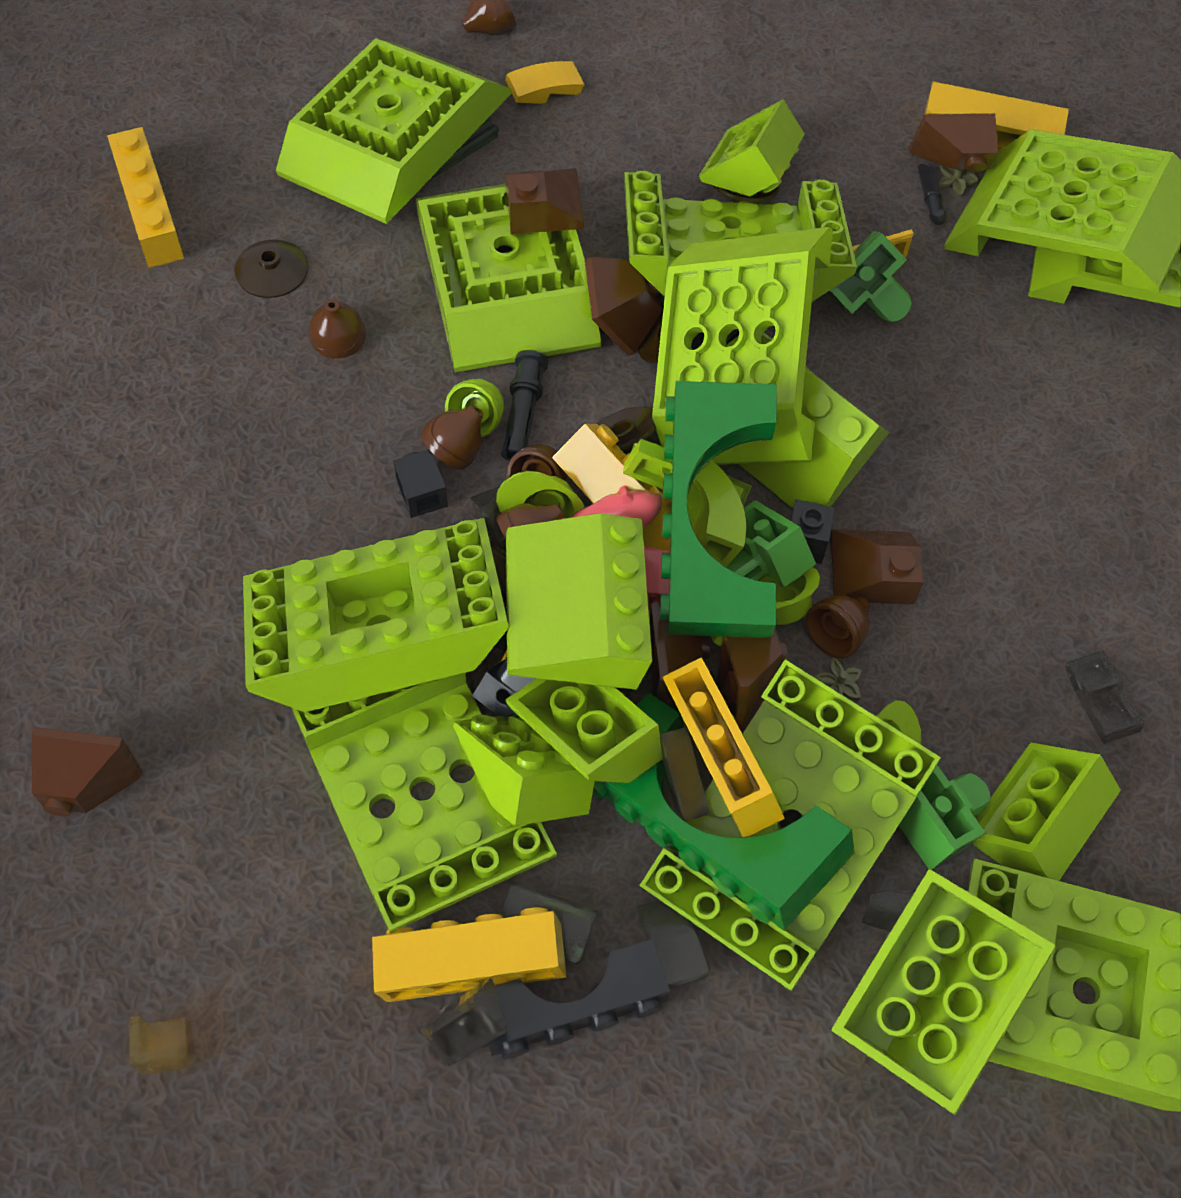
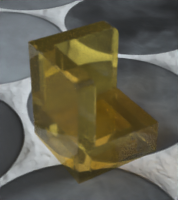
M140 1015L131 1016L129 1018L130 1065L142 1075L190 1069L189 1022L187 1019L147 1023Z

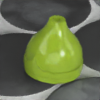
M469 379L455 385L447 395L445 411L461 410L475 405L484 414L481 421V437L491 434L500 424L505 410L503 396L499 389L493 383L483 379Z

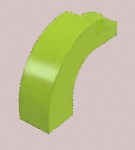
M640 439L625 460L623 474L663 489L664 473L672 474V460H664V447ZM711 460L700 471L691 485L687 496V511L692 529L701 545L717 562L727 567L744 548L746 517L740 496L725 472Z

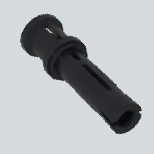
M523 350L518 352L515 357V365L517 366L516 376L509 386L513 396L505 441L501 451V456L507 461H511L518 451L527 447L536 401L543 395L541 380L543 372L548 369V359L537 351Z

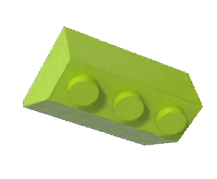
M784 99L727 129L699 174L700 180L703 183L746 196H752L760 191L768 193L778 187L782 182L781 177L783 173L790 167L789 162L799 151L798 146L805 135Z
M537 678L506 699L507 705L589 781L630 783L663 759L658 724L615 687Z
M1031 742L991 796L988 806L976 817V820L986 833L976 840L973 845L1002 866L1059 881L1121 789L1101 755Z

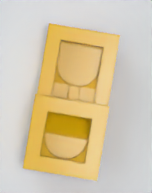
M572 61L539 63L507 73L505 77L516 103L544 104L547 102L550 94L578 95L584 87V83Z

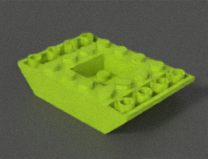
M375 38L289 121L276 168L277 175L387 224L511 95V88L402 45Z
M505 184L415 198V205L455 372L515 362L517 353L523 350H533L545 356H552L601 347L599 326L592 320L585 260L576 230L511 234ZM500 246H510L514 250L509 253H500L496 249Z
M484 518L472 521L465 520L456 525L435 530H424L415 535L394 540H382L373 545L353 550H341L332 555L312 560H300L291 565L271 570H259L253 574L243 576L246 688L250 693L302 712L474 671L509 628Z
M974 858L971 865L967 892L1057 946L989 1061L1157 1109L1181 1112V913ZM1076 981L1086 982L1094 989L1095 1001L1093 1004H1084L1075 997L1073 985Z

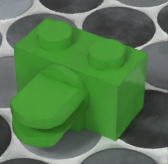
M873 231L853 251L857 265L856 273L829 290L828 293L851 314L866 302L882 319L891 322L898 321L907 315L912 302L910 295L892 277V274L907 259L882 233Z
M756 500L744 508L746 517L744 548L726 567L727 569L756 581L766 575L781 586L786 587L816 565L800 526Z
M936 765L914 803L899 824L900 829L928 869L933 870L958 856L986 833L975 817L988 806L991 800L990 791L986 783L972 773L963 774L949 781L939 766Z

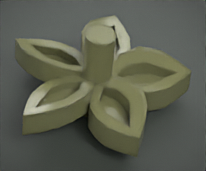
M940 165V170L945 176L940 179L938 183L939 188L952 186L954 193L959 197L963 195L966 187L974 186L979 181L974 173L967 172L966 169H951Z
M833 657L829 665L830 673L825 672L814 676V678L849 700L859 701L861 698L859 687L855 683L862 671L858 668L851 667L844 671L841 663Z

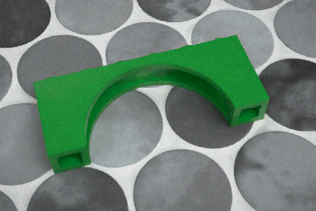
M676 381L674 396H666L665 421L673 422V435L665 434L664 460H672V474L664 473L663 499H671V513H663L662 538L670 539V553H662L661 579H669V594H661L660 620H668V634L772 638L776 626V583L761 582L743 577L717 562L704 549L692 529L687 511V496L692 483L700 471L722 452L740 444L773 439L777 423V384Z
M649 693L636 706L658 724L663 759L630 783L595 781L592 795L598 800L606 798L614 804L615 810L627 822L633 823L637 821L645 827L647 834L658 845L665 847L668 844L676 850L681 860L690 869L696 872L701 869L711 876L714 884L725 895L729 897L736 895L745 901L751 913L760 921L766 924L771 921L785 931L854 855L852 829L816 805L807 814L787 827L754 837L731 838L717 836L696 829L683 821L674 813L663 797V784L668 765L678 747L687 738L682 717L679 712Z

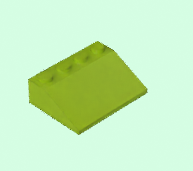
M764 335L761 336L762 344H767L771 341ZM805 367L801 414L815 422L811 462L739 465L791 508L794 507L795 500L831 507L886 438L889 431Z
M599 513L508 527L506 531L507 620L509 625L507 630V675L637 690L652 662L642 519Z
M929 869L831 1031L956 1115L1057 946Z

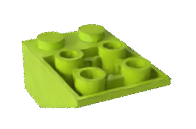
M518 714L510 717L475 715L470 720L454 721L453 728L491 806L511 824L520 826L589 814L595 781H589Z

